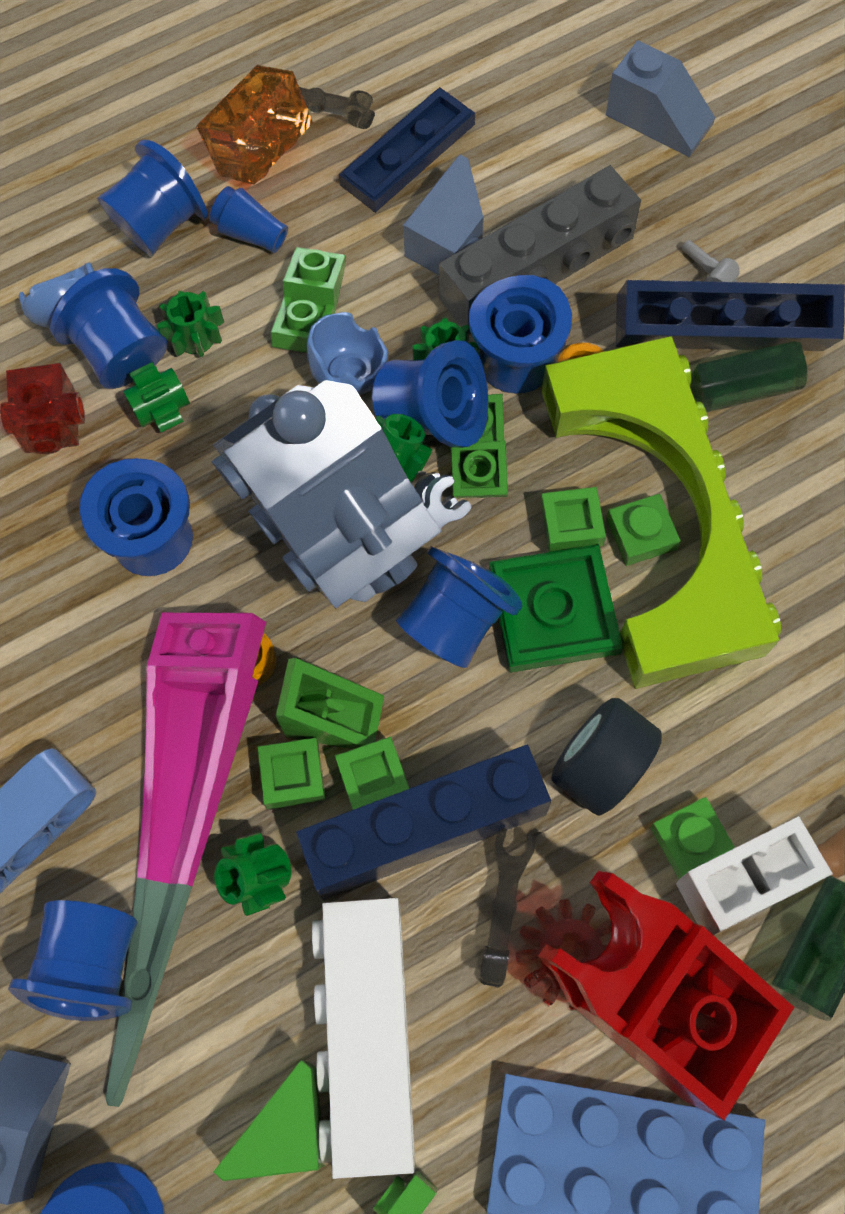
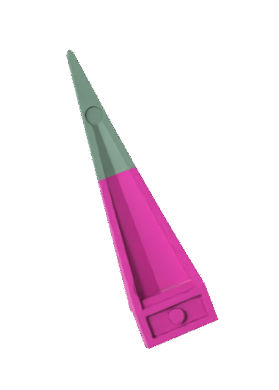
M162 612L147 663L145 773L138 872L133 917L137 920V926L129 945L122 997L132 1001L131 1011L119 1016L106 1092L107 1106L119 1107L123 1102L259 682L252 675L266 622L254 613Z

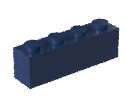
M626 280L617 294L616 347H627L672 336L676 348L824 351L844 339L845 284Z
M527 744L298 830L296 833L315 889L324 901L546 816L551 804V798Z

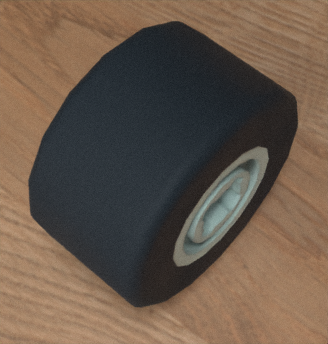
M611 698L603 703L586 720L570 740L553 769L551 780L590 812L598 816L603 815L620 803L647 771L661 745V730L622 699Z

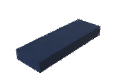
M439 87L339 174L340 186L376 213L475 125V112Z

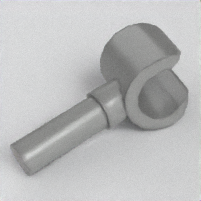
M691 240L684 243L682 251L702 266L704 271L709 274L705 281L737 282L739 266L735 260L724 258L719 262L714 257H710Z

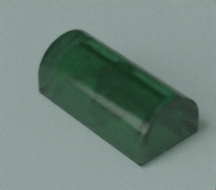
M792 341L700 363L691 374L690 389L695 402L700 401L704 405L706 413L802 390L807 382V364L801 342Z
M831 875L826 877L771 984V987L790 1004L825 1021H831L845 993V883Z

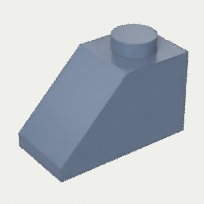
M637 40L612 73L606 116L690 157L713 126L715 116L682 62Z
M459 154L403 225L405 257L439 275V263L483 238V213L468 158Z
M7 1050L0 1061L1 1204L10 1205L31 1199L34 1196L71 1063L13 1050Z

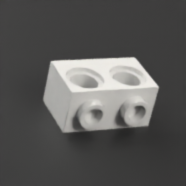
M798 816L688 871L676 882V885L697 924L704 926L710 933L716 935L814 885L833 873Z

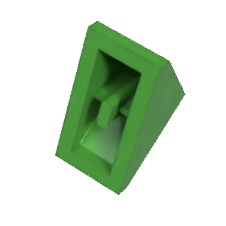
M298 658L288 659L276 718L285 737L288 739L303 740L317 738L319 744L356 749L376 742L384 695Z
M301 1060L213 1171L222 1181L315 1171L325 1166V1163H321L319 1150L321 1108L317 1084V1069L310 1062Z

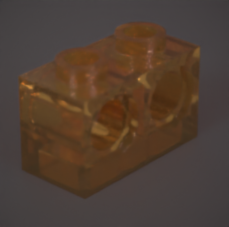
M256 65L196 127L219 176L255 185L267 175L269 169L279 158L297 143L298 138L313 124L293 71Z

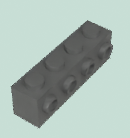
M609 165L439 263V300L460 326L466 324L469 326V311L473 301L480 292L496 281L517 275H535L557 284L633 239L641 199L615 169Z

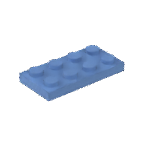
M505 1074L486 1213L759 1214L765 1119L729 1113L724 1121L697 1107Z

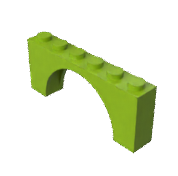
M672 336L546 365L541 390L556 438L569 435H600L623 440L646 450L675 473L689 493L696 509L700 528V550L694 574L680 591L663 604L646 613L626 619L620 631L623 653L635 689L766 657L780 641L778 636L781 634V622L777 609L771 602L766 603L760 586L762 569L759 558L753 550L748 551L742 535L744 519L741 508L735 499H729L724 484L726 469L723 457L718 450L712 451L706 433L709 426L705 407L700 401L695 402L690 389L692 377L689 362L685 355H678Z

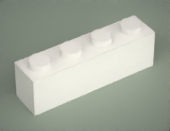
M389 898L322 903L323 920H313L314 959L324 958L325 984L315 985L314 989L316 1024H327L328 1051L317 1052L319 1093L329 1092L330 1120H320L319 1123L321 1163L332 1162L333 1179L414 1173L416 1166L399 899Z

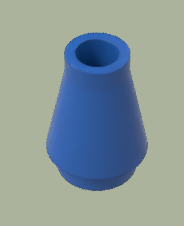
M230 186L225 187L219 193L211 208L209 220L217 226L219 234L266 248L273 253L280 249L287 236L288 226L276 219L243 188L235 190Z

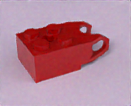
M597 871L589 883L598 893L600 902L608 912L612 924L611 938L606 949L593 960L579 962L561 948L554 949L546 944L538 957L554 973L570 1005L683 1101L725 1121L795 1007L704 926L695 924L675 905L640 893L613 873Z

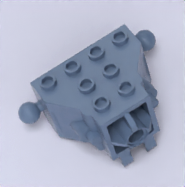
M323 380L313 388L296 385L281 397L272 394L260 396L250 406L249 419L213 444L219 456L211 462L229 487L242 500L249 495L256 505L248 510V512L273 544L281 539L286 544L290 552L282 558L308 593L317 587L335 609L348 599L366 602L374 595L401 583L418 565L411 554L441 533V527L451 521L463 518L472 508L469 501L462 499L458 502L453 496H448L441 502L442 492L455 482L452 476H440L436 472L427 473L413 487L382 428L355 388L349 384Z

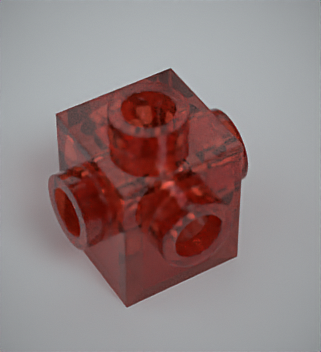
M61 363L6 370L8 402L1 403V420L5 432L8 435L13 434L25 453L52 454L58 452L61 448L79 446L78 425L85 423L84 404L80 393L75 392Z

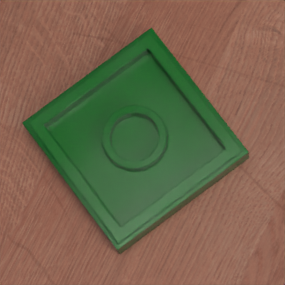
M599 544L489 562V571L510 585L522 602V608L517 615H511L504 611L499 617L509 673L621 655L623 645Z

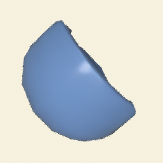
M90 262L85 263L78 269L32 286L27 297H25L23 291L20 292L19 300L24 315L30 322L41 327L50 328L51 319L59 301L73 284L94 271Z
M340 312L321 317L310 327L307 341V360L314 379L318 383L328 380L352 385L359 395L371 391L377 373L388 362L389 353L382 339L379 338L377 328L372 327L369 330L360 328L355 323L353 315L349 312Z

